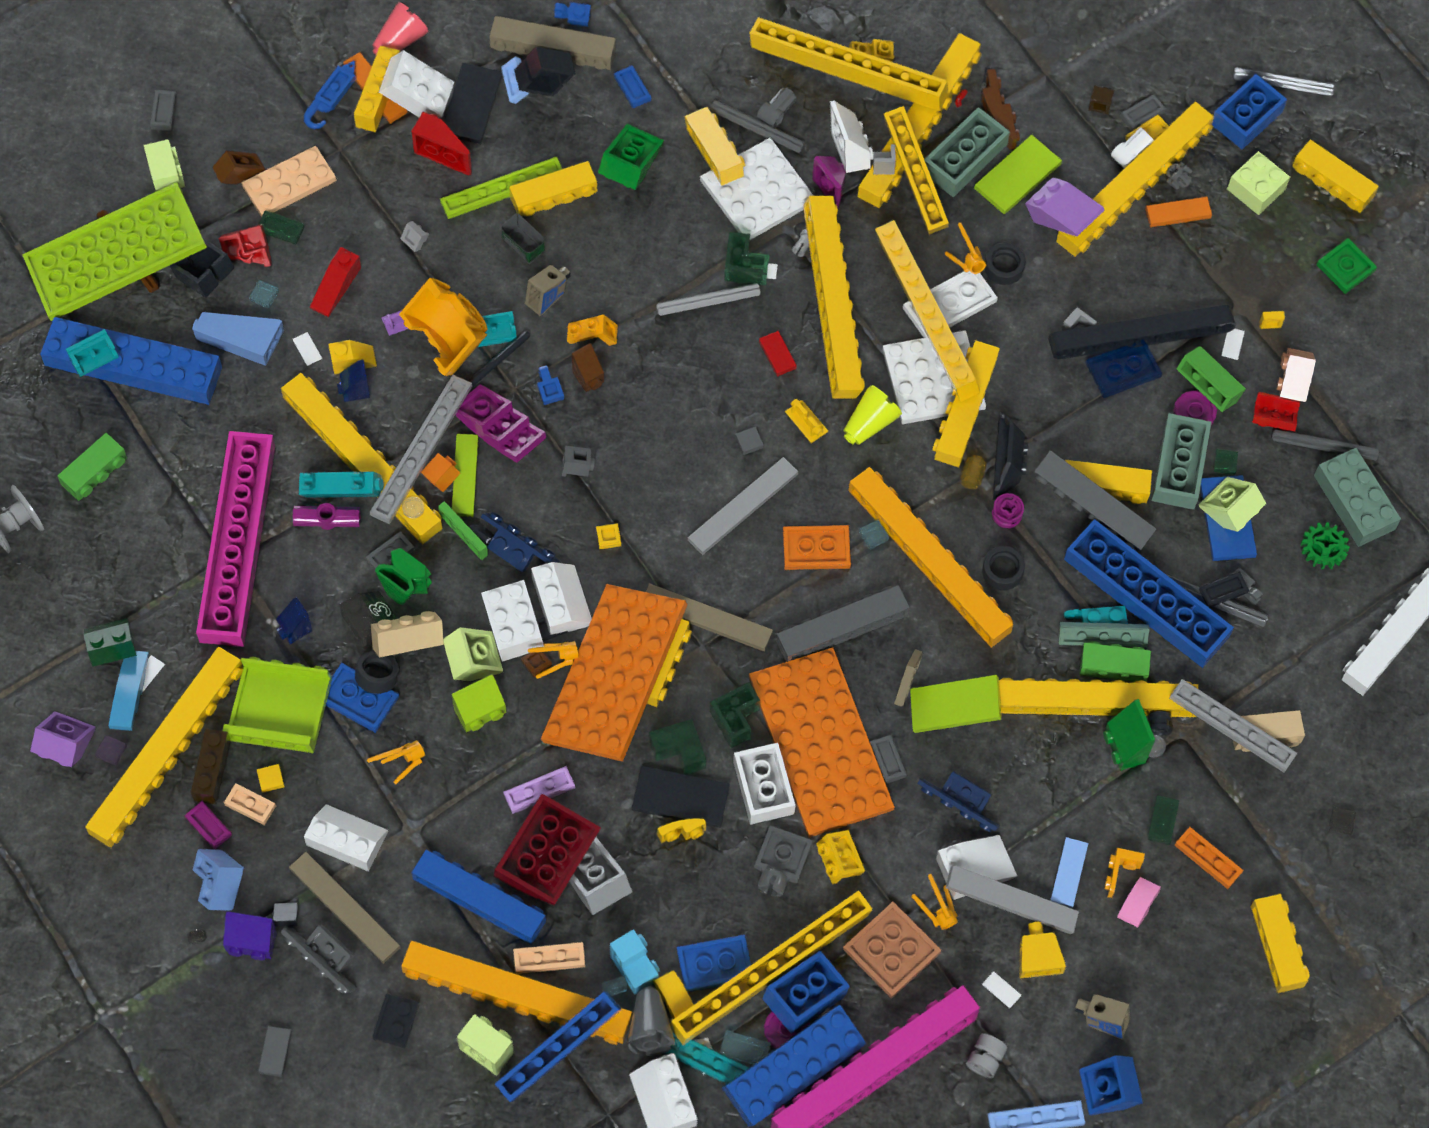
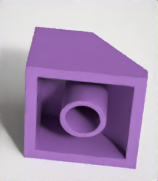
M53 712L35 728L30 752L38 754L41 758L57 761L62 766L72 767L82 758L96 727L61 713Z

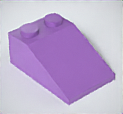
M1054 177L1025 203L1034 223L1076 237L1104 211L1103 206L1067 181Z

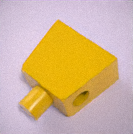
M1041 922L1028 924L1030 935L1022 936L1020 941L1019 977L1028 978L1063 974L1066 965L1055 934L1052 932L1043 933Z

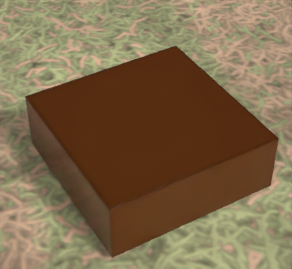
M544 652L528 653L521 658V662L533 678L552 666V662Z

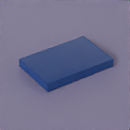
M341 663L332 676L326 706L376 733L398 700L399 694L393 690L382 694L364 691L355 680V669Z
M745 934L677 947L683 984L687 993L721 987L751 966Z

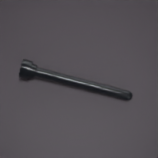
M528 331L521 333L468 380L472 383V388L528 340L530 333Z

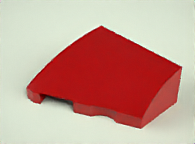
M262 224L224 234L218 238L222 251L228 255L230 260L237 259L250 264L252 262L264 264L265 267L272 265Z

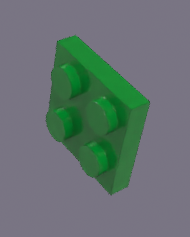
M1349 238L1318 260L1316 264L1345 294L1377 269V266Z

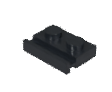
M386 993L372 1036L373 1040H380L384 1043L406 1048L419 1002Z

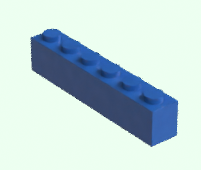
M425 850L412 871L413 880L531 945L533 944L546 922L543 910L534 905L530 907L524 904L523 899L517 895L512 894L510 896L504 893V889L494 883L490 885L484 882V878L476 873L470 874L464 871V867L456 862L451 864L444 860L445 857L436 851L431 853Z
M603 992L496 1082L495 1085L509 1102L515 1101L622 1009L608 992Z

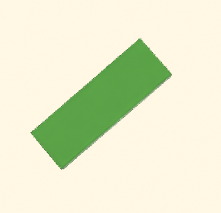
M445 501L441 503L438 508L442 519L479 559L483 560L487 557V546Z

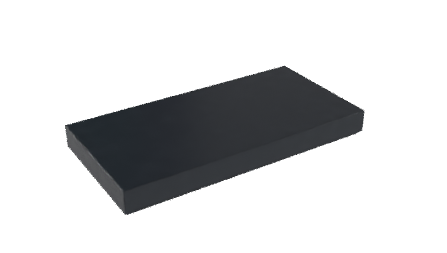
M462 63L444 119V123L459 140L477 144L482 143L502 79V71Z
M641 766L632 811L677 820L704 819L707 826L721 828L730 783Z

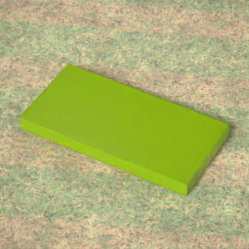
M1031 135L976 183L974 189L1005 215L1058 168L1062 160Z
M997 675L910 689L914 733L1002 720L999 677Z

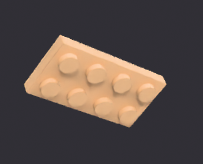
M314 146L242 182V186L261 217L264 218L336 182V176L318 148Z

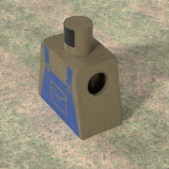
M549 265L530 278L527 285L525 304L539 316L543 315L564 294L566 280L571 277L569 270L565 267L557 270L553 265Z
M1094 995L1091 1002L1079 999L1076 1004L1075 1012L1086 1015L1089 1027L1123 1040L1130 1022L1129 1004L1100 995Z

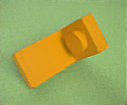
M604 314L568 324L567 342L573 344L598 337L609 346L617 344L618 325Z
M1117 848L1115 855L1111 854L1108 868H1112L1111 876H1107L1104 888L1108 890L1107 897L1112 898L1114 894L1119 865H1123V868L1128 870L1140 869L1144 861V853Z

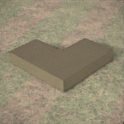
M914 650L906 666L894 703L895 705L901 707L904 705L913 678L917 673L923 655L922 651Z

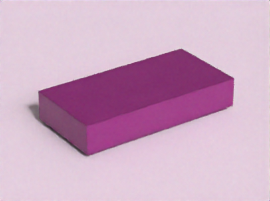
M203 801L184 815L214 850L232 836L231 832Z

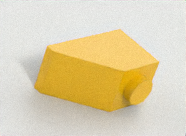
M352 340L329 344L334 374L377 367L373 346Z

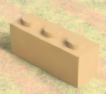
M426 611L421 613V615H406L399 619L381 620L378 623L371 624L373 650L379 657L444 645L442 620L436 612Z
M1300 710L1241 716L1287 747L1298 746L1305 737ZM1233 740L1235 750L1249 751Z

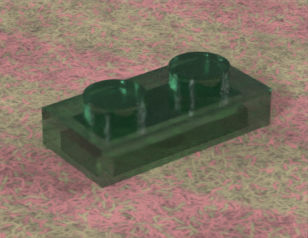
M266 210L258 225L262 224L266 235L297 245L305 228L304 223Z
M1157 795L1147 840L1170 845L1180 800Z

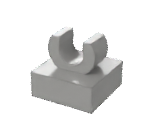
M411 221L407 223L400 239L416 252L421 249L429 233H425L421 229V225H416Z

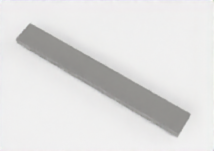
M454 374L451 376L372 507L370 516L385 523H391L472 388L471 382Z

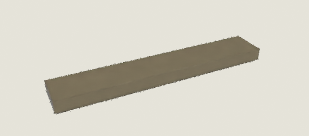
M650 583L646 590L647 593L685 600L688 605L682 619L689 621L690 624L765 652L773 633L772 629Z
M307 852L289 866V869L383 964L400 949V945Z

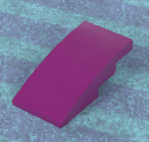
M481 384L466 396L455 414L458 419L482 440L516 463L546 439L545 431L530 424L529 417L515 410L512 407L511 401Z

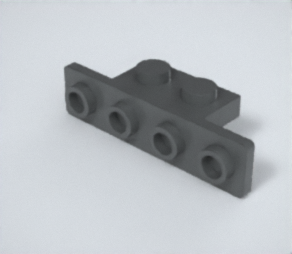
M318 925L307 941L294 928H283L281 934L285 936V941L292 947L302 952L301 956L306 961L318 967L317 971L322 976L332 980L334 987L341 993H351L357 989L341 973L355 955L323 925Z

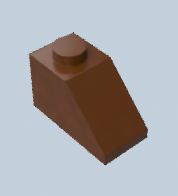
M225 151L212 167L221 183L236 185L265 171L256 153Z
M590 343L572 353V373L585 392L591 389L596 390L604 383V371Z

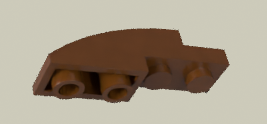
M995 69L987 70L985 79L987 88H982V107L985 113L1010 131L1007 147L1010 150H1015L1017 141H1020L1019 130L1015 129L1014 125L1016 124V113L1011 110L1010 103L1005 104L1004 95L1000 94L999 91L1001 89V79L997 77Z

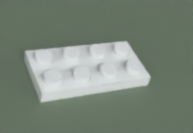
M963 271L930 289L949 328L994 304L998 299L980 273L972 274L970 271ZM910 301L903 304V309L921 335L927 339L928 337Z

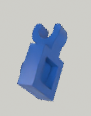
M570 2V7H567L565 4L556 3L554 17L567 18L568 24L588 27L591 5Z
M547 365L540 367L539 376L542 382L537 383L543 405L563 400L564 394L558 377L551 379Z

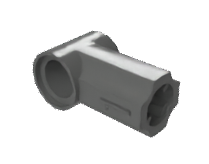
M782 88L770 102H765L761 106L757 117L768 125L777 128L787 110L796 101L793 91L789 88Z

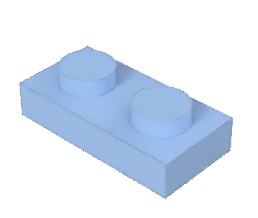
M514 57L501 67L509 101L514 104L529 94V92L519 91L514 69L522 61L517 57Z

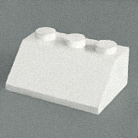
M830 101L831 134L846 173L870 169L873 151L871 147H868L867 135L863 134L862 122L858 121L855 113L835 101Z
M551 562L531 568L532 580L550 635L588 627L592 618L575 565Z
M326 804L314 816L304 835L306 845L369 871L388 830Z
M674 1053L652 1060L629 1074L647 1128H692L697 1126V1117Z

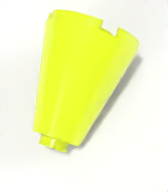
M873 385L867 388L843 430L845 432L844 438L852 445L855 443L860 445L898 419L902 414L899 407L894 402L891 403L887 399L888 396Z

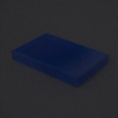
M1144 340L1138 343V345H1143L1141 347L1133 348L1136 346V343H1133L1131 347H1128V345L1086 360V365L1103 399L1162 377V372Z

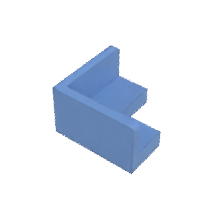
M198 849L193 871L203 879L198 901L208 910H233L244 867L223 850Z

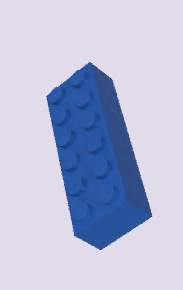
M837 1005L723 1086L722 1089L748 1127H751L867 1043L842 1007Z

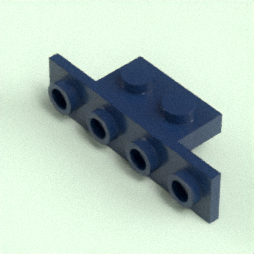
M497 513L482 514V519L498 529L487 548L521 572H525L535 555L547 564L560 562L555 558V553L549 549L544 548L543 550L537 546L538 542L529 536L524 537L520 534L521 530L512 524L507 525L502 521L503 518Z
M952 771L942 790L925 779L918 781L917 784L922 786L921 791L929 796L937 795L941 798L940 802L949 808L955 806L961 810L959 814L969 820L972 818L980 822L979 826L986 831H997L1000 828V825L981 814L992 794L955 771Z

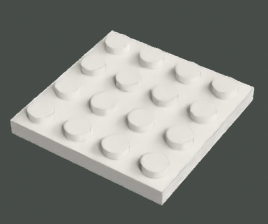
M771 138L739 154L745 162V167H743L744 177L721 186L712 170L700 176L702 184L745 242L803 211V205L808 197L814 196Z
M966 331L954 332L952 334L965 357L970 347ZM921 338L883 345L882 350L896 404L902 412L900 416L901 424L949 416L945 413L949 401L954 402L955 396L952 395L954 388L929 339ZM984 398L980 410L986 409V403Z

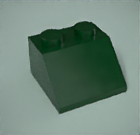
M128 618L84 629L85 644L92 667L137 656Z

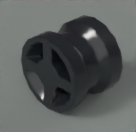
M1155 711L1149 714L1153 735L1163 736L1172 732V727L1169 725L1171 720L1169 712Z

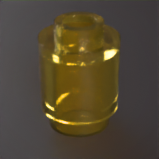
M973 455L966 458L960 477L962 480L961 484L964 487L977 489L978 485H981L987 463L982 457Z

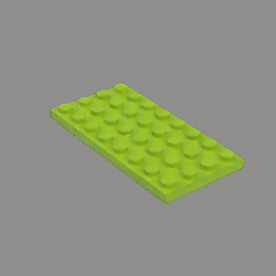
M176 182L23 254V258L49 319L53 321L54 317L59 318L195 254L207 248Z

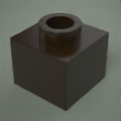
M1094 86L1088 110L1108 115L1114 90L1104 86Z

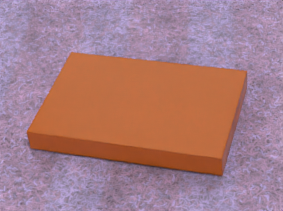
M849 525L783 527L785 570L848 569L851 567Z

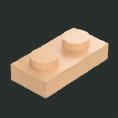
M236 783L224 802L225 806L263 825L266 824L276 807L274 802Z

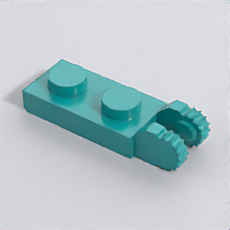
M1125 606L1075 609L1064 613V618L1081 619L1082 623L1128 624Z

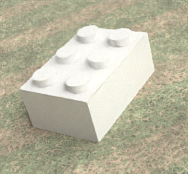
M402 51L391 57L379 93L418 117L421 116L422 112H425L427 114H435L440 118L443 116L454 81L406 51Z
M524 580L481 593L502 661L528 654L529 648L544 647Z
M774 743L735 752L733 763L750 825L793 815L795 813V802L779 744Z

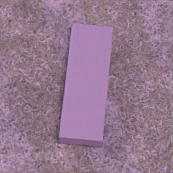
M565 766L506 790L503 793L512 814L535 805L541 794L553 798L575 789V784Z

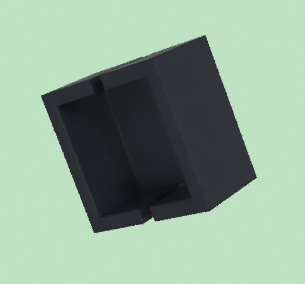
M535 47L526 59L514 69L519 91L554 96L563 87V84H566L575 75L570 53L542 47Z
M203 239L207 248L189 256L193 262L192 264H190L186 257L169 266L179 281L207 298L219 285L217 281H223L232 272L234 266L225 252Z

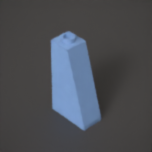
M202 312L200 318L194 321L192 327L196 340L265 366L284 332L282 321L279 319Z

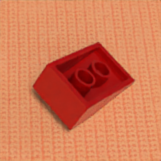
M422 112L411 131L414 153L471 176L470 151L442 119L435 114Z

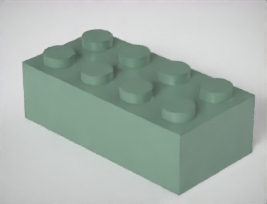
M978 107L924 159L932 181L954 197L1008 145L1010 131Z
M1168 414L1164 426L1151 501L1195 509L1204 469L1211 427L1210 421Z
M1357 448L1318 465L1314 477L1358 547L1396 530L1401 518Z

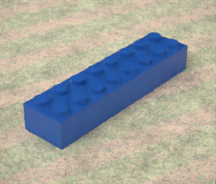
M54 317L40 353L44 365L77 373L69 360L66 349L104 329ZM105 329L115 346L119 358L85 374V376L207 405L210 404L222 370L219 356Z
M1095 519L1067 549L1064 558L1067 563L1122 606H1125L1127 610L1149 625L1150 628L1203 668L1230 638L1234 629L1232 625Z

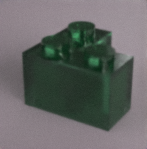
M729 232L724 281L766 285L769 255L749 253L750 234Z
M750 682L710 702L709 712L730 748L751 739L752 729L745 717L760 710V699Z
M692 719L649 732V743L656 761L678 755L685 775L706 769V757Z

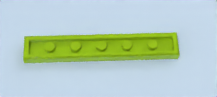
M554 157L440 198V203L447 218L450 219L510 197L509 186L562 170L558 158Z

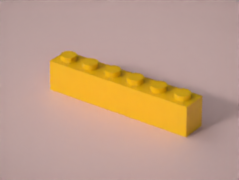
M904 106L884 113L885 122L928 234L949 227L947 217Z
M976 340L973 348H968L965 359L968 360L967 363L976 378L980 393L960 402L955 390H953L954 402L949 401L945 413L949 415L947 421H942L939 432L942 433L941 438H936L932 451L936 452L934 460L960 467L1000 348Z

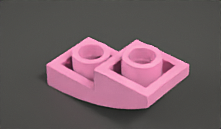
M1140 877L1123 904L1117 918L1139 927L1148 914L1149 907L1159 894L1161 887Z

